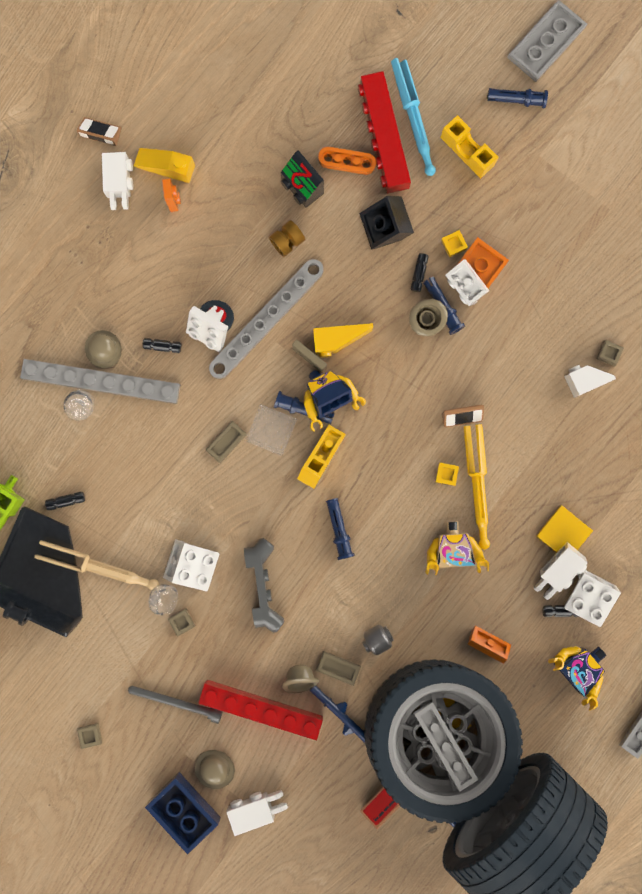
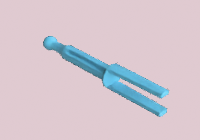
M395 58L391 61L403 109L407 110L418 151L424 160L425 174L433 176L436 168L432 165L430 158V146L418 108L420 101L407 60L399 63L398 58Z

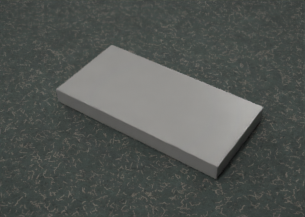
M558 0L508 54L507 58L537 82L586 28L587 23Z

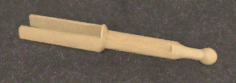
M42 540L39 542L40 545L82 557L84 561L82 567H77L38 554L35 555L36 559L81 573L89 571L128 584L143 585L152 591L159 588V582L156 579L142 578L134 572L92 560L88 554Z

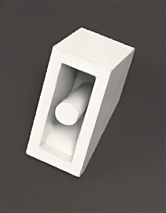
M580 365L569 369L570 373L564 376L574 398L616 379L614 375L588 365L583 368Z

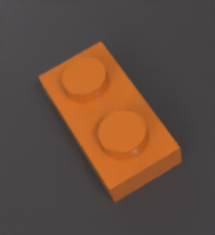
M162 179L164 199L170 212L178 211V204H181L179 192H177V186L172 184L171 179Z
M476 625L472 629L468 645L503 664L508 659L511 644Z

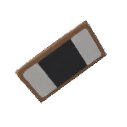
M84 117L77 128V133L84 138L117 146L122 127Z
M484 405L445 410L442 413L444 427L482 422Z

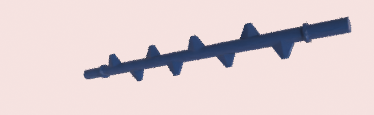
M317 686L311 688L310 692L324 704L323 706L327 707L344 723L342 733L345 736L355 733L365 743V730H362L346 714L347 703L335 704L332 698H329ZM456 822L449 823V824L454 828V826L456 825Z

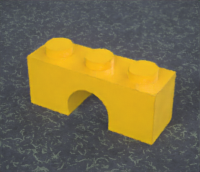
M457 115L443 128L440 138L481 179L495 166L499 157L485 143L482 146L478 145L471 137V128Z

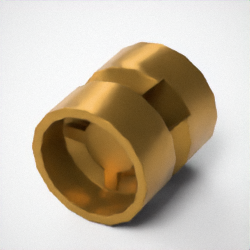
M292 220L282 225L281 231L276 230L268 237L271 244L283 257H286L293 251V246L298 247L306 240L299 227Z

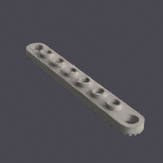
M315 259L307 261L210 363L209 371L214 378H225L308 292L323 274V265L320 261ZM311 265H315L319 268V272L312 275L308 272V268ZM217 364L225 366V371L222 374L214 372V367Z

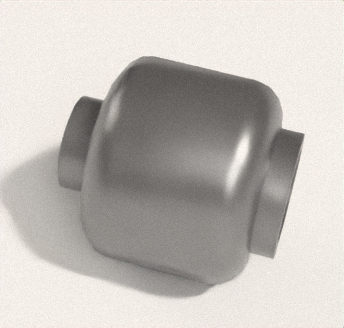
M376 625L364 633L365 641L362 643L368 653L372 651L374 655H380L392 647L394 639L386 626Z

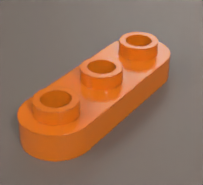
M324 147L318 154L319 164L327 169L369 175L376 168V159L370 153ZM330 157L331 161H326L325 158ZM349 160L351 163L347 165L344 161ZM368 163L370 166L365 168L363 164Z

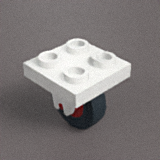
M220 300L208 301L200 309L193 306L189 311L186 333L191 338L204 343L208 348L220 352L224 347L227 331L233 324L234 313L228 304Z

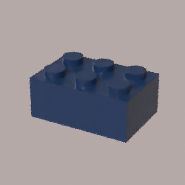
M180 772L154 795L145 807L187 855L218 826L221 819L217 812Z

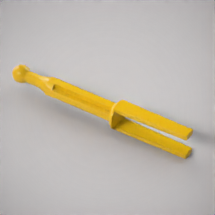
M482 424L475 425L479 472L475 473L470 426H464L467 470L468 475L472 477L475 519L480 536L478 545L482 550H486L490 547V542L487 539L488 515L484 484L487 468Z

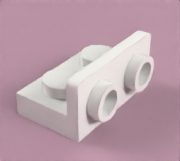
M466 259L462 260L446 274L449 285L453 289L456 288L460 294L461 301L466 305L468 304V306L474 305L489 292V289Z

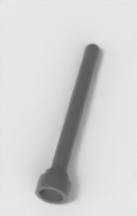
M135 686L128 688V692L132 695L208 716L207 719H211L213 723L219 724L223 711Z

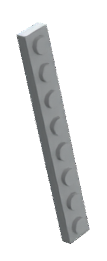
M28 359L23 360L20 376L24 380L173 404L178 403L181 386L178 383Z

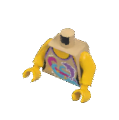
M446 522L447 534L438 535L437 538L433 539L427 550V567L425 571L427 575L429 569L435 570L436 576L439 568L476 566V563L478 573H481V566H485L487 571H489V562L485 560L480 546L468 533L459 534L458 522Z

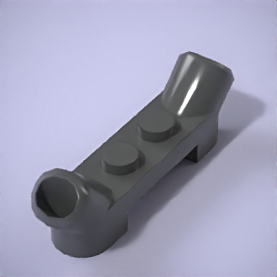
M260 538L254 547L244 548L246 568L254 567L260 605L259 607L252 608L255 628L266 627L271 632L276 633L285 621L282 616L269 607L272 595L271 589L267 590L266 581H269L268 569H264L263 565L273 552L274 546L266 539Z

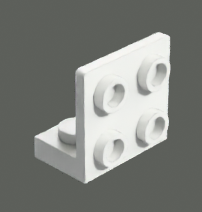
M175 539L163 578L175 584L208 591L219 553Z
M585 570L581 575L577 574L580 580L564 607L566 610L601 627L621 592L616 585Z

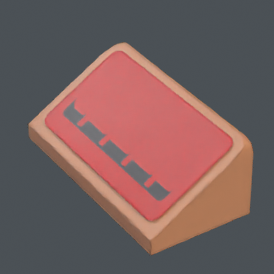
M383 787L360 812L376 829H379L400 805L389 796Z

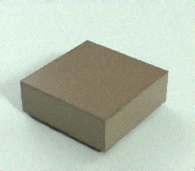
M605 340L596 359L615 367L624 348Z
M187 608L168 618L177 637L196 626Z
M98 723L77 728L81 749L102 744Z

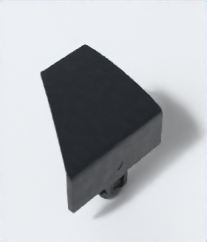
M24 506L19 512L0 555V607L5 609L3 618H11L21 626L31 621L67 637L83 618L78 571L36 559L35 555L38 554L77 566L75 555L39 544L42 540L74 550L69 526Z

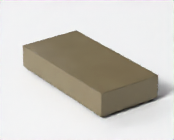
M297 339L294 341L292 349L323 373L327 368V364Z
M231 421L206 448V451L221 464L247 434Z
M323 651L316 671L354 686L361 666Z

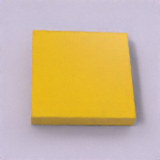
M560 505L536 537L556 553L567 542L578 551L593 530Z

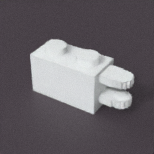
M126 152L102 153L103 192L107 198H110L111 210H116V198L122 197L123 209H129L128 197H131L130 190H133V179L130 178V171H133V164Z
M567 542L540 570L542 578L535 585L534 589L539 592L549 583L551 587L544 595V598L549 600L557 591L561 592L563 588H569L573 583L572 579L577 574L581 575L586 570V557Z
M282 790L267 794V792L263 794L256 792L250 795L249 799L244 801L237 799L231 802L226 813L234 836L274 822V814L288 808L287 803L271 806V801L280 799L283 796Z

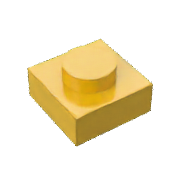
M460 230L441 239L449 258L468 248Z
M439 462L435 482L456 486L459 466Z

